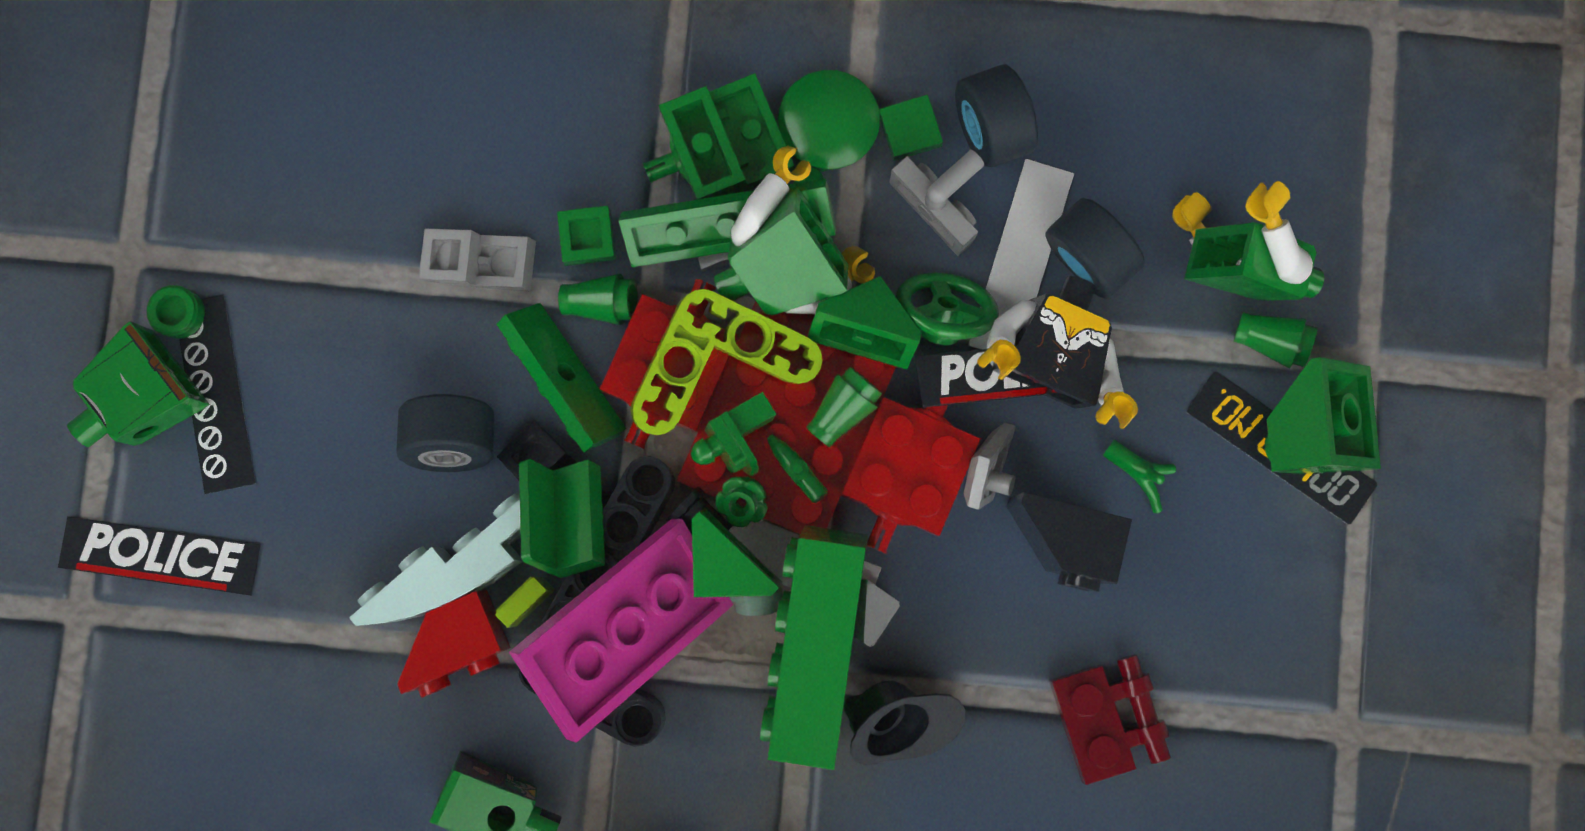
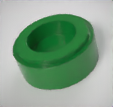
M178 285L160 288L151 296L147 305V319L152 328L170 338L182 339L193 335L201 327L205 317V308L200 297L193 291Z

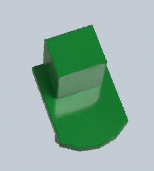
M759 393L732 410L726 411L709 421L705 428L708 438L705 440L701 438L694 443L691 448L692 459L700 465H708L715 462V458L720 456L730 474L741 469L749 476L758 473L757 459L743 437L771 422L776 416L764 393Z

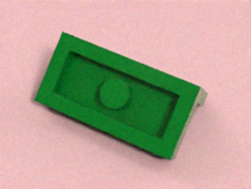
M532 459L521 461L519 463L522 561L559 578L604 566L605 550L600 465L587 459L553 471Z

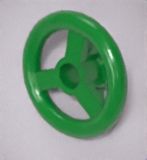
M938 272L918 274L904 281L896 292V298L921 331L922 336L928 341L939 345H952L959 340L982 336L991 330L994 321L999 317L998 305L994 297L985 288L974 281L954 274ZM931 288L934 296L932 302L916 308L911 301L912 295L919 290ZM951 290L971 297L981 308L963 303L959 297L952 295Z

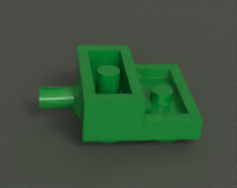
M756 73L712 91H709L707 86L658 105L670 135L671 153L643 163L651 183L680 172V175L690 184L697 200L747 191L758 186L767 174L776 173L773 168V157L779 149L786 147V144ZM791 157L788 161V170L790 172L795 170Z

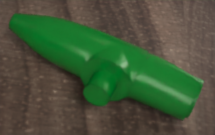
M772 434L767 438L772 453L789 477L800 487L812 503L821 501L828 494V490L807 463L787 443Z

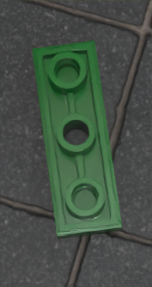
M541 303L505 314L496 324L508 341L510 350L519 357L536 382L538 391L549 401L564 423L568 435L577 442L583 453L617 438L627 429Z

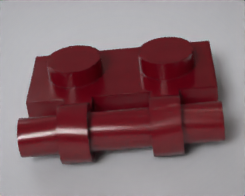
M1137 654L1117 660L1123 679L1108 684L1104 668L1101 665L1049 680L1081 781L1085 785L1135 770L1136 766L1130 750L1132 747L1145 745L1151 764L1164 762L1171 758L1165 738L1169 737V733L1164 719L1158 720L1149 693L1154 688L1149 673L1143 674ZM1125 698L1130 699L1138 724L1127 729H1123L1115 705V701Z

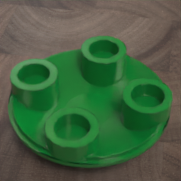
M820 70L803 76L788 89L779 108L778 125L786 146L797 148L793 156L800 161H809L812 168L824 172L850 166L868 153L878 137L880 113L873 93L861 80L843 71Z

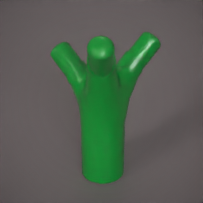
M1114 439L1102 456L1121 468L1137 482L1148 497L1153 513L1162 512L1163 508L1155 483L1163 484L1165 481L1164 475L1174 474L1176 466L1174 464H1157L1148 461Z

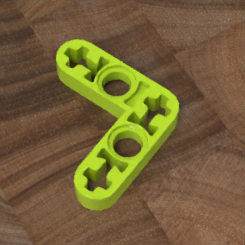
M706 289L694 290L684 296L677 305L633 399L631 406L632 420L640 430L648 434L661 435L673 430L686 408L713 348L792 384L805 383L815 378L822 365L821 351L818 345L810 338L714 291ZM703 300H707L711 303L708 312L722 320L727 317V309L736 314L726 326L723 342L715 338V335L721 329L720 327L709 322L703 323L699 328L692 325L694 316L687 312L690 304L697 306ZM743 322H753L763 332V343L755 352H745L735 342L736 329ZM775 333L783 337L776 346L786 351H796L799 346L805 349L803 358L809 361L807 369H797L794 374H791L788 371L790 362L778 355L771 356V364L763 361V358L773 347ZM673 347H683L693 357V368L683 378L672 377L664 368V356ZM657 375L659 379L668 385L683 387V391L679 398L672 392L668 393L663 407L670 412L668 420H657L653 426H650L646 423L648 414L641 410L644 401L654 402L657 399L662 387L651 385L654 376Z

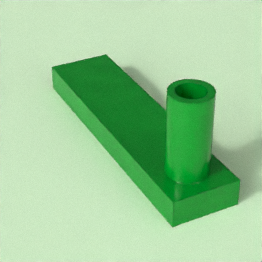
M811 167L809 176L801 181H793V184L788 185L789 190L795 187L799 188L829 236L836 235V222L827 179H824L819 170ZM754 190L621 212L618 221L631 267L729 252L731 229Z

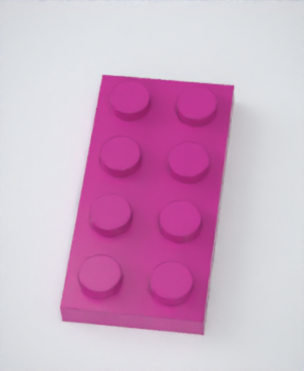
M671 519L516 645L509 653L564 737L577 743L734 604L729 597H694L692 534L683 519Z

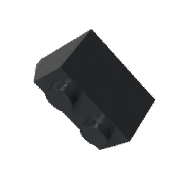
M1026 492L1009 498L1007 509L1045 571L1060 574L1057 584L1088 592L1089 590L1099 592L1101 584L1118 583L1132 519Z

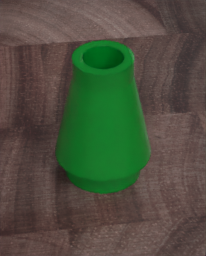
M622 274L575 284H562L558 292V306L562 315H574L616 325H622L625 320H631L638 304V290L635 280L624 279Z
M1242 312L1233 342L1243 344L1289 369L1292 364L1305 367L1310 357L1318 328L1307 325L1306 319L1262 316Z
M849 367L842 376L837 373L814 418L806 428L821 442L831 447L839 437L878 408L875 402L880 398L882 392L855 369Z

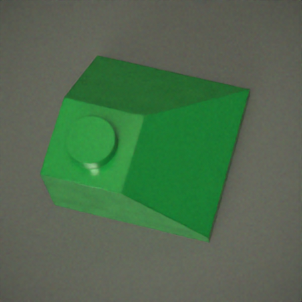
M1324 357L1310 359L1267 418L1268 434L1265 438V452L1271 462V471L1305 474L1381 469L1371 367Z

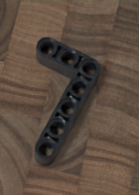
M643 456L633 460L624 471L603 509L605 562L609 564L610 568L649 538L673 494L675 476L671 468L658 458ZM655 467L660 469L664 481L662 488L654 495H642L637 488L636 481L638 475L646 468ZM622 513H630L637 521L638 529L636 535L628 542H618L611 530L613 520ZM586 571L566 576L539 627L590 586L586 579ZM518 667L519 678L522 684L529 691L536 694ZM638 688L595 727L624 744L633 747L644 746L652 742L662 731L666 721L665 709L657 698ZM640 705L646 707L653 716L651 731L640 734L629 728L626 715L631 706Z

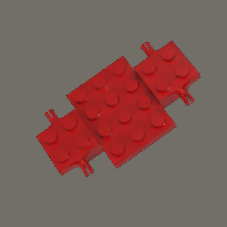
M695 279L691 292L703 289V287L706 290L715 291L716 287L708 282L705 285L703 280ZM644 294L641 295L600 387L602 392L625 401L630 407L632 406L637 390L677 305H667ZM703 300L697 306L691 304L688 306L687 312L694 316L692 325L696 328H699L705 322L712 323L703 315L709 303L707 300ZM756 301L752 307L753 311L806 337L808 336L814 314L782 312L768 315L762 311ZM753 322L745 323L740 337L738 334H735L737 346L749 353L758 350L764 339L761 328ZM721 328L715 335V338L723 342L725 329ZM775 333L773 347L763 358V361L771 364V356L778 355L790 362L788 371L791 374H794L797 369H807L809 361L803 358L805 349L799 346L796 351H786L776 346L783 337ZM818 343L816 344L822 354L821 369L815 378L799 384L784 382L713 348L686 408L677 423V426L697 434L691 448L699 439L703 438L705 440L708 438L705 428L709 421L726 411L732 410L761 392L768 399L776 416L771 422L743 437L757 459L758 473L749 476L741 469L730 474L720 456L716 457L713 463L700 465L692 459L690 448L676 480L677 482L693 489L699 486L705 494L716 498L718 492L723 490V483L728 479L741 476L751 477L757 480L766 492L765 503L768 508L763 519L799 535L805 525L827 528L840 496L869 508L878 516L866 546L874 549L883 530L884 534L877 551L885 554L897 525L915 526L935 536H940L969 468L971 458L981 439L955 428L946 418H943L948 405L924 407V409L908 408L883 396L896 366ZM679 346L669 349L663 361L667 373L676 378H683L688 375L694 364L691 353ZM849 367H852L881 391L882 395L875 402L878 407L839 437L831 447H828L815 437L806 426L814 418L837 373L842 376ZM657 375L654 376L651 385L662 387L654 402L644 401L641 410L648 414L646 423L650 426H653L657 420H668L670 412L663 408L668 393L672 392L679 398L683 391V387L668 385L659 379ZM633 422L624 441L645 449L650 434L644 433L642 430L640 431ZM773 434L787 443L807 463L816 477L827 488L828 494L821 501L812 503L800 487L784 471L772 453L767 441L770 435ZM739 498L737 499V504L744 507L746 506V501Z

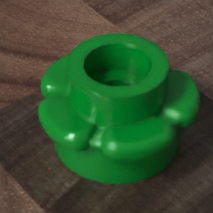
M741 476L730 478L723 483V490L716 495V507L720 514L727 517L726 520L729 524L735 527H747L750 522L758 523L764 518L768 508L765 503L766 492L757 480ZM737 499H744L746 501V506H739L737 504Z

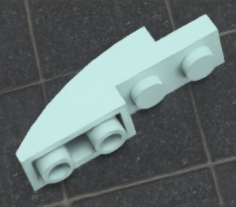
M515 493L503 501L493 512L497 519L482 532L478 528H474L461 537L452 547L456 552L453 557L450 556L445 548L431 547L429 550H426L422 546L413 551L398 565L402 571L401 574L388 585L383 581L375 584L358 599L357 602L361 608L349 617L355 626L398 622L424 616L426 612L474 591H481L501 579L523 562L521 557L511 547V544L521 536L520 495Z

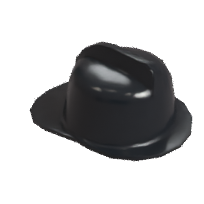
M893 680L882 681L871 686L862 694L845 700L844 710L849 718V726L854 734L851 739L850 754L855 762L863 765L917 758L932 754L945 747L959 734L965 723L966 711L961 701L950 694L933 693L917 695L899 682Z

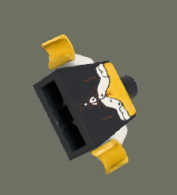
M1067 276L1059 297L1044 294L1030 300L1020 301L996 318L990 330L987 350L977 360V364L980 367L985 368L991 361H994L991 370L999 373L998 379L1003 380L1005 377H1008L1030 387L1047 386L1046 394L1049 395L1045 396L1074 409L1096 406L1097 401H1099L1102 406L1096 412L1095 418L1098 423L1106 425L1115 415L1119 420V427L1124 429L1138 412L1137 403L1130 395L1123 391L1114 341L1110 338L1111 323L1087 311L1096 288L1093 283L1079 277ZM1052 390H1055L1054 392H1058L1060 394H1051Z

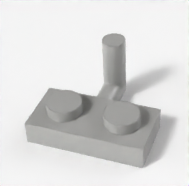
M970 149L939 178L925 164L920 163L916 166L908 156L892 169L889 183L957 256L974 242L978 231L973 227L976 224L974 216L961 202L955 200L951 203L948 198L984 166L983 160L975 151Z

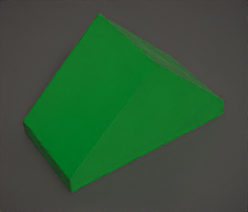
M880 276L849 289L840 295L819 302L807 337L818 344L907 370L918 347L922 333Z
M706 508L699 511L692 518L694 597L772 596L780 588L783 582Z

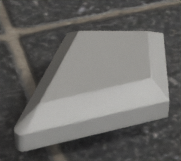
M1008 423L1000 425L989 434L971 458L963 493L968 507L981 509L994 500L996 492L1008 496L1011 495L1016 477L1004 473L1002 470L1015 432V425Z

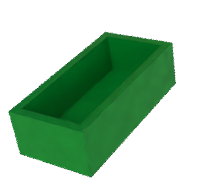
M805 525L798 538L791 537L790 544H787L783 577L793 578L791 591L784 590L783 597L779 600L775 632L785 633L784 644L776 643L775 653H772L767 683V686L777 688L776 696L769 695L767 707L764 708L760 732V741L770 742L767 760L830 770L835 769L868 534Z

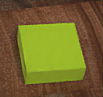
M529 577L495 610L497 612L495 616L507 628L517 627L555 589L543 577Z

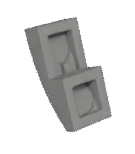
M425 228L419 279L427 282L457 286L531 291L536 241L524 236L480 235L472 230Z

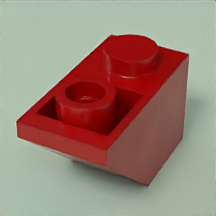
M487 590L474 591L426 612L397 683L401 694L418 689L421 698L451 686L448 675L467 668L470 676H473L500 664L497 654L511 647L499 619L495 616L496 611Z

